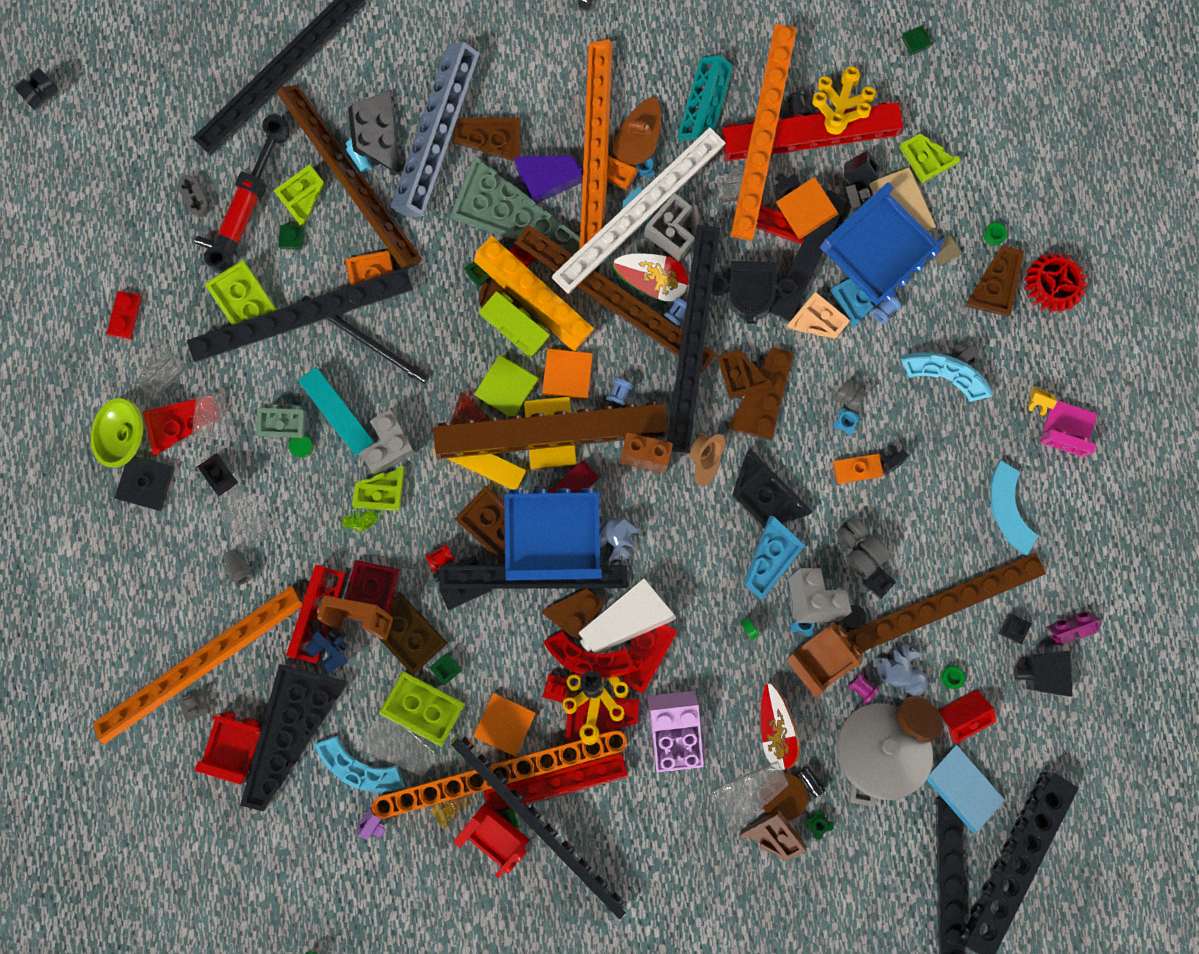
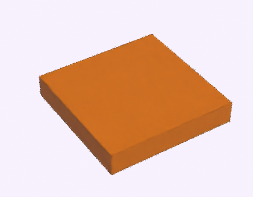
M815 177L776 202L799 240L838 215L837 210Z
M389 250L346 258L350 286L394 272L392 255Z
M547 349L542 394L588 399L593 353Z
M493 693L473 737L516 757L536 712Z

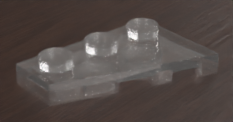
M233 474L238 483L221 496L217 494L216 496L239 556H243L275 529L277 525Z
M382 715L353 747L421 776H424L439 758L434 751L410 730Z
M776 761L714 788L712 792L733 835L748 820L752 819L765 804H768L787 787L788 780L779 762Z

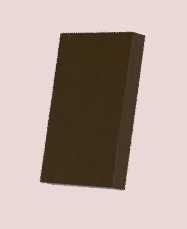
M399 592L394 597L389 615L393 617L387 640H379L414 676L448 642L413 604Z

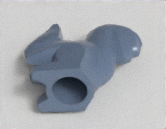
M623 516L611 518L603 525L599 522L600 548L608 542L614 546L608 559L610 562L615 559L626 560L630 557L631 553L626 546H635L630 537L633 533H639L640 529Z
M901 644L898 650H890V660L885 657L875 659L879 677L883 682H888L895 687H905L906 693H910L912 696L922 695L928 687V679L925 673L921 670H911L910 661L922 656L921 652L915 651L911 646Z

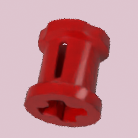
M446 543L442 544V547L438 550L425 554L434 572L438 571L439 565L455 561Z

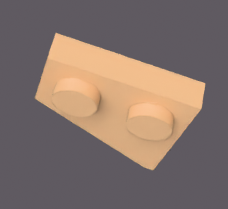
M815 292L789 322L787 327L796 331L836 339L850 320Z

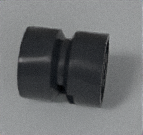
M39 67L29 74L28 80L23 78L13 86L34 110L44 104L45 97L50 99L59 92L58 88Z

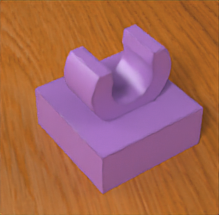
M372 808L368 809L356 827L359 836L366 840L371 833L381 838L386 831L384 825L379 822L381 818L374 815Z

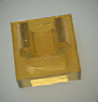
M453 801L444 808L440 803L430 808L442 829H445L452 823L449 816L458 810Z

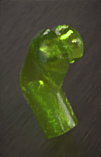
M367 510L358 519L345 516L342 526L364 532L375 525L377 517L374 511Z

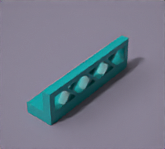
M722 55L700 58L677 135V139L680 141H696L709 128L715 132L734 67ZM712 64L711 69L704 74L706 65ZM706 82L705 89L698 94L699 88ZM700 103L699 109L692 114L693 108ZM694 123L692 133H686L688 127Z

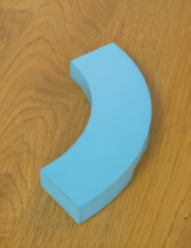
M938 353L902 355L901 361L909 378L917 376L938 378L941 376L952 381L966 395L969 402L992 397L993 392L986 380L979 372L963 361Z
M1000 460L994 469L990 483L991 511L995 522H997L1004 534V538L1017 551L1026 556L1039 535L1034 533L1024 523L1016 506L1015 488L1021 472Z
M339 736L314 744L325 766L340 778L341 781L352 787L372 792H392L405 788L398 765L392 767H372L363 764L346 751Z

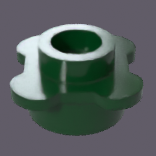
M817 810L815 815L805 820V827L813 832L815 839L820 840L823 838V834L833 830V823L826 819L825 813L822 810Z

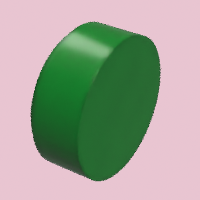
M999 222L990 223L984 229L983 238L989 245L998 246L1007 238V229Z
M305 435L304 438H292L289 442V451L297 458H307L313 452V442Z
M748 616L740 620L751 640L760 636Z
M947 666L940 673L941 683L948 689H958L965 682V673L958 666Z

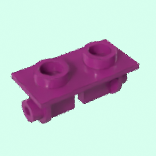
M1089 611L1080 612L1069 619L1058 620L1046 628L1055 635L1052 637L1053 644L1055 646H1063L1076 641L1075 632H1077L1079 639L1096 634L1097 630L1100 629L1098 622H1101V619Z

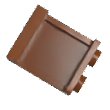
M627 433L620 464L665 474L673 444Z
M330 596L323 597L317 610L318 620L334 630H340L344 618L363 621L361 626L363 629L375 637L387 640L393 620L391 615L377 605Z
M834 622L789 654L786 659L815 698L821 695L825 688L854 667H859L863 661L861 650L855 644L851 645L846 639L848 635L840 625L836 626Z

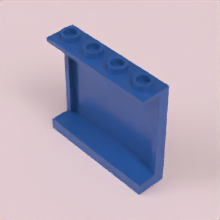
M889 182L828 236L820 246L876 305L882 300L887 303L896 294L894 289L898 285L902 288L912 279L909 274L913 271L918 273L927 264L924 260L928 256L933 259L942 250L939 246L945 241L942 238L937 242L890 195L894 187Z
M594 488L580 489V493H571V489H557V493H547V489H533V494H524L523 489L509 490V494L504 495L505 580L602 578L599 543L600 493H594Z

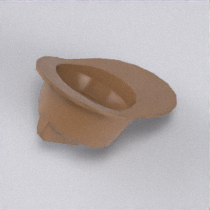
M699 433L690 447L689 456L696 465L695 481L700 486H706L711 483L719 469L725 447V438L721 434L708 436L704 433Z

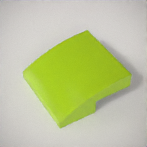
M500 354L474 395L508 417L517 415L525 399L529 397L539 378Z

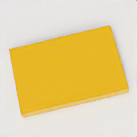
M570 397L524 401L526 418L531 417L535 413H544L545 416L554 415V412L557 411L571 413ZM575 446L529 450L531 470L577 465Z

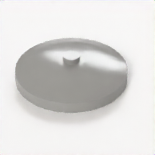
M884 703L863 706L846 719L837 737V757L844 774L857 789L877 799L897 800L911 795L925 783L933 764V750L931 742H920L915 739V736L912 734L908 735L903 730L897 718L899 707Z

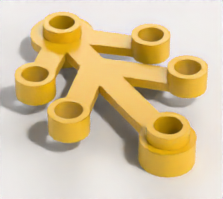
M850 66L843 71L841 78L843 88L840 97L831 87V78L824 76L819 79L818 89L822 92L814 94L812 103L826 117L825 126L831 134L842 133L849 122L859 118H867L870 114L871 106L865 102H872L876 94L874 88L865 87L862 90V94L849 98L852 87L857 86L860 79V73L856 67ZM827 97L836 107L835 112L827 105ZM857 106V110L844 114L846 109Z
M571 675L568 677L567 685L570 690L577 691L581 688L580 680L582 675ZM618 677L606 678L614 687V693L617 697L624 698L627 696L628 686L626 683L621 682ZM574 679L579 681L576 686L570 685V682ZM604 686L600 697L590 699L587 721L580 729L581 740L587 745L595 744L600 736L599 730L596 727L600 700L610 711V717L614 721H620L624 717V709L614 702ZM622 686L625 688V692L618 693L617 688ZM583 692L574 698H566L562 704L563 709L566 713L572 714L576 712L577 707L590 698L586 697ZM572 702L574 707L567 709L566 704ZM616 709L621 711V715L618 717L613 715V711ZM592 729L594 732L592 736H586L585 731Z

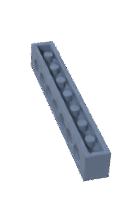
M464 41L449 44L446 47L391 204V208L406 217L424 216L480 54Z

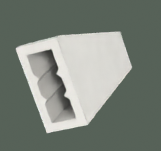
M642 579L579 632L583 638L580 640V643L588 652L592 650L597 654L667 624L677 617L647 581Z

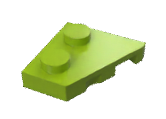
M920 133L899 146L922 184L954 167L961 161L959 157H952L943 151V147L932 143Z
M309 164L273 191L299 225L304 226L325 184Z
M404 466L396 467L397 470L386 474L380 473L375 475L372 479L356 482L352 501L353 508L400 511L405 473Z

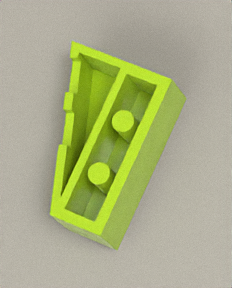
M496 291L478 312L479 315L529 358H532L549 338L548 330L539 322L536 324L530 319L531 315L522 307L518 309L511 304L513 300L507 294L502 292L500 295Z

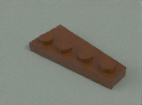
M771 347L759 371L767 380L771 381L773 388L744 396L727 429L772 440L793 352Z

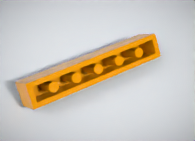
M493 236L476 251L474 262L572 351L575 352L589 338L594 328Z

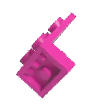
M1057 401L1054 409H1049L1039 443L1081 457L1093 454L1096 444L1089 441L1097 414Z

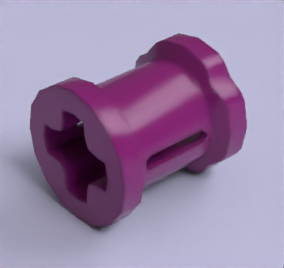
M862 672L858 673L847 687L859 694L865 704L879 691V687L873 686L865 679Z

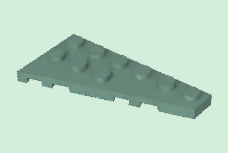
M476 155L474 156L450 215L451 219L516 242L526 226L530 225L572 255H575L580 250L579 236L565 225L560 224L546 210L544 211L537 206L532 199L513 184L500 177L495 170L486 166Z

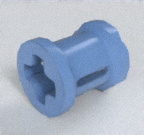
M892 297L887 303L883 300L877 308H873L871 314L878 322L886 324L894 311H898L901 308V304L895 297Z
M675 298L674 305L662 317L679 328L680 322L684 318L686 302L680 298Z
M614 378V387L610 396L606 397V400L611 404L622 407L626 405L625 399L629 390H632L633 385L625 380Z

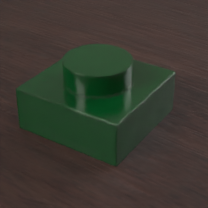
M923 25L907 31L901 36L910 56L926 50L932 45Z
M280 225L278 247L280 249L303 250L304 227L300 225Z
M474 261L464 268V272L477 288L492 278Z
M449 652L429 667L443 686L463 671Z

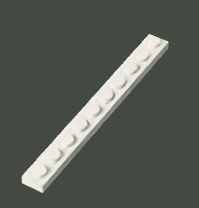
M711 128L706 130L556 271L552 279L569 294L714 157L726 143Z

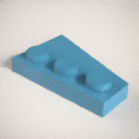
M851 279L842 282L830 290L845 317L850 320L849 324L852 329L875 306V303Z
M769 516L743 582L744 586L762 600L805 547L774 516Z

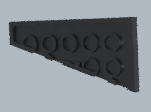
M279 664L240 806L259 811L267 809L349 681Z

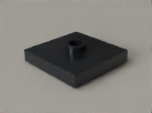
M134 456L124 466L114 499L161 511L175 467Z

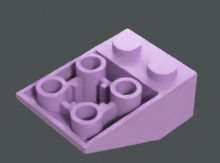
M695 691L648 696L656 772L704 767L699 705Z

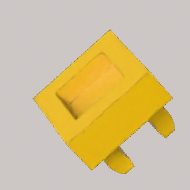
M1032 386L1029 392L1031 401L1028 404V409L1032 411L1034 406L1041 405L1039 413L1043 416L1047 412V407L1054 409L1057 399L1054 394Z

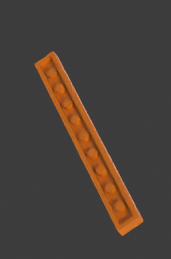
M776 23L774 25L730 237L753 241L797 30L795 27Z
M609 39L591 42L588 48L580 249L605 226L612 43Z
M291 585L95 721L93 726L98 741L106 744L300 609L303 602L296 589Z

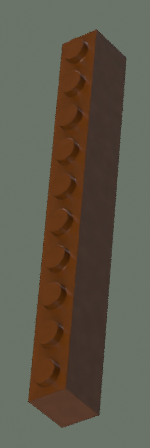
M648 402L645 406L637 407L635 404H626L622 408L613 409L612 406H605L597 411H590V409L584 408L577 410V413L557 411L554 412V415L547 416L544 413H535L527 418L514 415L509 416L507 420L487 418L484 420L485 422L476 423L474 420H465L461 424L452 425L450 422H443L433 427L437 460L624 441L627 433L649 438L664 437L669 431L665 404H659L658 402Z

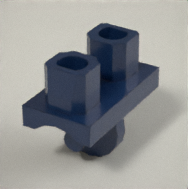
M317 630L311 635L313 638L305 649L313 657L323 648L328 651L330 655L321 664L330 673L340 665L344 666L348 662L335 649L338 646L344 651L348 647L343 641L346 636L344 632L337 636L330 630L327 636L332 640L331 643Z

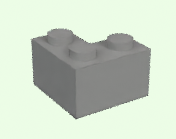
M674 193L645 226L644 235L673 259L680 262L693 247L695 237L681 227L690 216L692 206Z
M391 410L370 420L381 441L360 453L374 475H378L416 454Z
M800 568L788 579L797 623L840 622L852 612L847 590L825 589L821 568Z

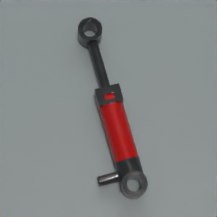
M270 114L263 120L262 127L266 133V142L251 175L240 172L235 183L236 192L214 241L201 236H196L194 239L195 244L207 248L204 253V261L216 273L221 274L232 267L233 255L257 201L262 199L267 188L264 181L260 178L275 143H283L289 137V128L283 118L277 114ZM275 127H280L278 131L272 132ZM223 256L221 262L214 263L217 257Z

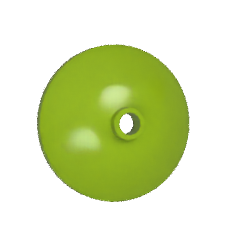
M115 398L108 401L101 407L94 419L91 429V448L95 458L104 466L117 468L125 465L135 456L141 445L144 431L143 420L138 407L130 400Z

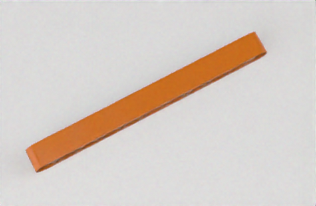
M612 730L600 733L597 741L600 749L595 754L589 753L586 750L587 744L579 739L491 764L490 767L494 771L497 767L505 768L507 771L506 778L508 779L506 784L621 752L626 747L627 740L622 731ZM614 734L622 737L623 742L619 747H612L609 744V739ZM568 747L574 748L577 752V756L573 760H567L563 756V751ZM544 754H550L554 759V763L549 767L543 766L540 762V758ZM522 760L527 761L530 764V771L521 773L517 768L518 762ZM475 769L383 794L373 802L372 811L378 818H388L491 789L492 787L485 780L481 786L474 785L471 778L473 774L478 772ZM451 780H456L460 783L461 789L459 792L454 793L450 791L448 784ZM427 787H434L436 789L437 797L435 799H430L426 796L425 790ZM409 793L413 796V805L408 806L403 803V794ZM381 800L389 802V812H383L380 809L379 803Z

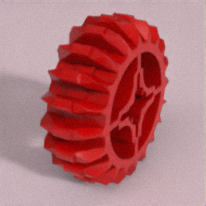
M1050 252L1046 256L1041 255L1038 260H1034L1031 263V267L1026 271L1028 276L1024 278V282L1028 283L1024 290L1031 291L1027 298L1034 297L1036 299L1033 305L1040 303L1041 310H1045L1048 307L1049 313H1053L1056 310L1058 313H1062L1065 309L1070 310L1074 305L1080 303V298L1085 295L1084 289L1087 288L1088 284L1083 282L1087 275L1081 274L1084 267L1078 268L1076 266L1078 260L1070 261L1071 254L1063 258L1062 252H1058L1056 255ZM1047 267L1058 268L1056 272H1046L1043 269ZM1057 292L1061 294H1068V297L1065 298H1056L1053 296Z

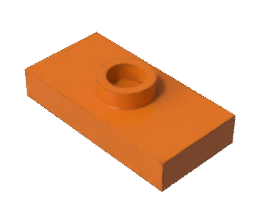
M608 156L607 182L628 191L638 174V169Z
M879 454L833 461L837 484L883 477Z

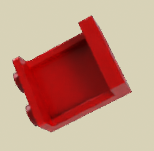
M222 711L221 714H213L214 725L203 758L197 762L195 771L241 785L247 782L262 726L258 725V720L245 717L243 721L236 719L235 713Z
M484 803L453 843L461 848L467 840L471 841L500 866V869L495 874L499 879L504 872L508 875L517 864L515 861L519 863L527 853L525 846L530 839L487 803Z

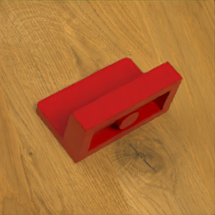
M975 690L938 710L942 720L948 726L950 737L955 744L996 723L994 708L979 690Z

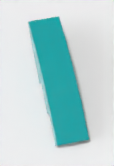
M317 367L298 379V382L355 456L374 443Z

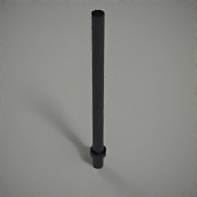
M305 295L302 298L301 302L309 300L311 298ZM335 316L327 319L408 373L407 376L411 379L414 377L423 384L429 379V376L421 372L418 366H412L340 317Z

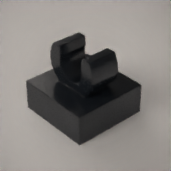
M783 173L775 177V180L778 182L776 184L777 200H780L800 186V181L795 174L789 178Z
M892 444L888 447L892 456H886L883 452L879 453L880 460L885 462L882 469L887 475L905 463L909 457L904 449L897 453V448Z
M878 566L876 571L862 584L878 599H882L896 581Z
M1008 613L999 631V635L1022 645L1032 623Z

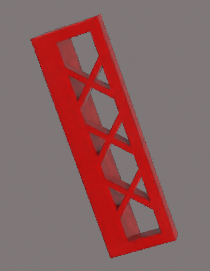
M315 564L286 656L318 664L322 650L314 658L303 655L302 650L304 644L313 638L310 625L312 621L318 619V615L313 617L315 610H318V600L326 595L332 597L330 593L335 591L333 597L339 598L346 573ZM327 573L339 576L337 586L330 590L327 589L324 583ZM323 623L324 627L320 634L326 639L330 626Z

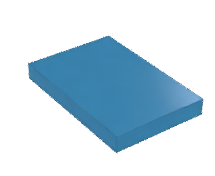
M957 745L952 746L931 769L927 778L931 786L972 833L978 832L1005 800Z

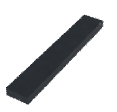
M828 189L825 194L837 210L838 215L805 236L786 277L796 283V293L789 299L778 295L770 311L771 314L788 322L792 320L823 253L820 246L832 234L848 199Z

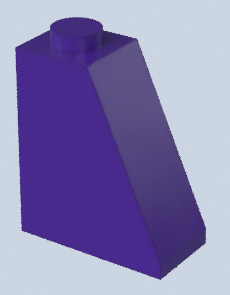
M528 156L514 158L515 168L530 198L536 204L582 183L583 168L579 161L575 162L573 156Z

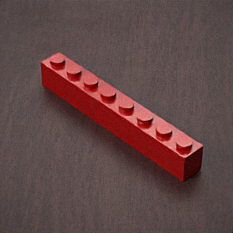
M886 101L876 106H871V111L867 118H859L849 122L846 129L840 134H831L827 131L825 126L826 117L821 111L808 116L797 114L787 119L778 117L771 155L899 136L904 128L899 102L891 103ZM857 108L849 110L846 109L844 111V114L857 110ZM754 121L740 126L738 124H730L722 129L720 137L726 143L723 147L725 162L747 158Z

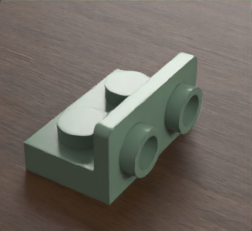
M265 404V408H257L256 436L304 438L305 417H308V412L302 410V406L288 405V409H279V405Z

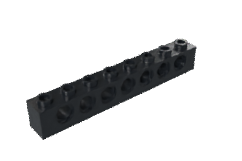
M1044 772V774L1038 777L1035 784L1037 787L1033 795H1030L1025 802L1026 809L1023 815L1018 817L1014 824L1015 831L1012 837H1009L1004 843V852L1001 858L997 859L992 868L993 874L990 880H987L981 889L982 896L972 906L970 911L971 917L959 932L960 939L958 943L975 954H996L1079 787L1054 772ZM1048 793L1052 796V803L1050 805L1046 803ZM1039 814L1041 816L1042 822L1040 826L1037 827V825L1035 824V817ZM1026 836H1029L1031 839V844L1028 848L1024 845ZM1016 857H1018L1020 860V866L1018 869L1015 870V868L1013 867V861ZM1005 879H1008L1009 888L1004 891L1002 883ZM997 901L998 910L992 913L991 904ZM986 923L987 931L981 935L980 926Z

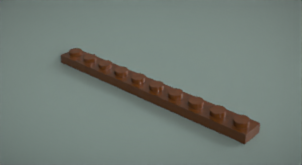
M299 86L280 87L277 92L278 96L400 267L403 269L418 265L422 260L421 256Z
M530 225L526 226L515 242L517 247L554 272L558 271L573 256ZM593 270L576 286L677 357L679 356L682 330L603 275ZM704 346L700 373L705 371L716 355L706 346Z
M1033 553L859 628L846 632L848 635L846 639L851 645L855 644L861 652H864L1041 577L1046 572L1037 553Z

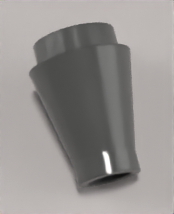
M232 549L224 553L223 558L231 582L238 586L250 581L253 577L252 569L238 555L236 550Z

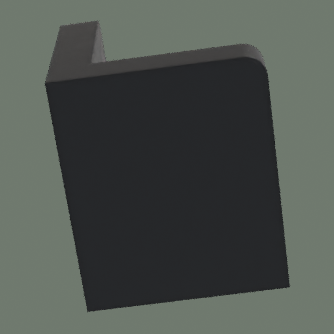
M867 150L844 164L843 176L851 186L855 185L856 190H859L879 179V165Z

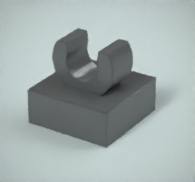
M855 185L846 187L854 213L861 207L860 203H865L870 199L869 190L866 188L857 192Z
M961 344L952 349L954 352L952 354L953 358L963 361L971 367L978 362L979 350L973 345L967 350Z
M203 690L178 699L185 722L211 713Z

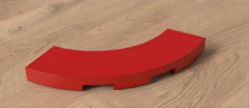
M564 630L543 641L550 654L561 665L582 676L588 671H594L600 675L601 679L614 678L637 670L626 647L615 652L590 653L574 644L565 634Z

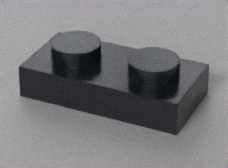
M217 453L197 466L218 496H221L238 483Z

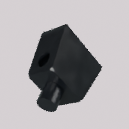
M1056 651L1026 656V666H1014V679L1026 680L1027 690L1072 697L1071 651Z

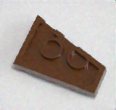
M457 118L453 129L454 144L514 161V158L520 157V118Z
M1001 246L964 307L1006 317L1010 316L1024 251Z

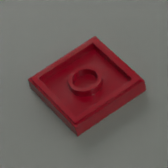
M355 560L344 599L377 605L390 614L401 570Z

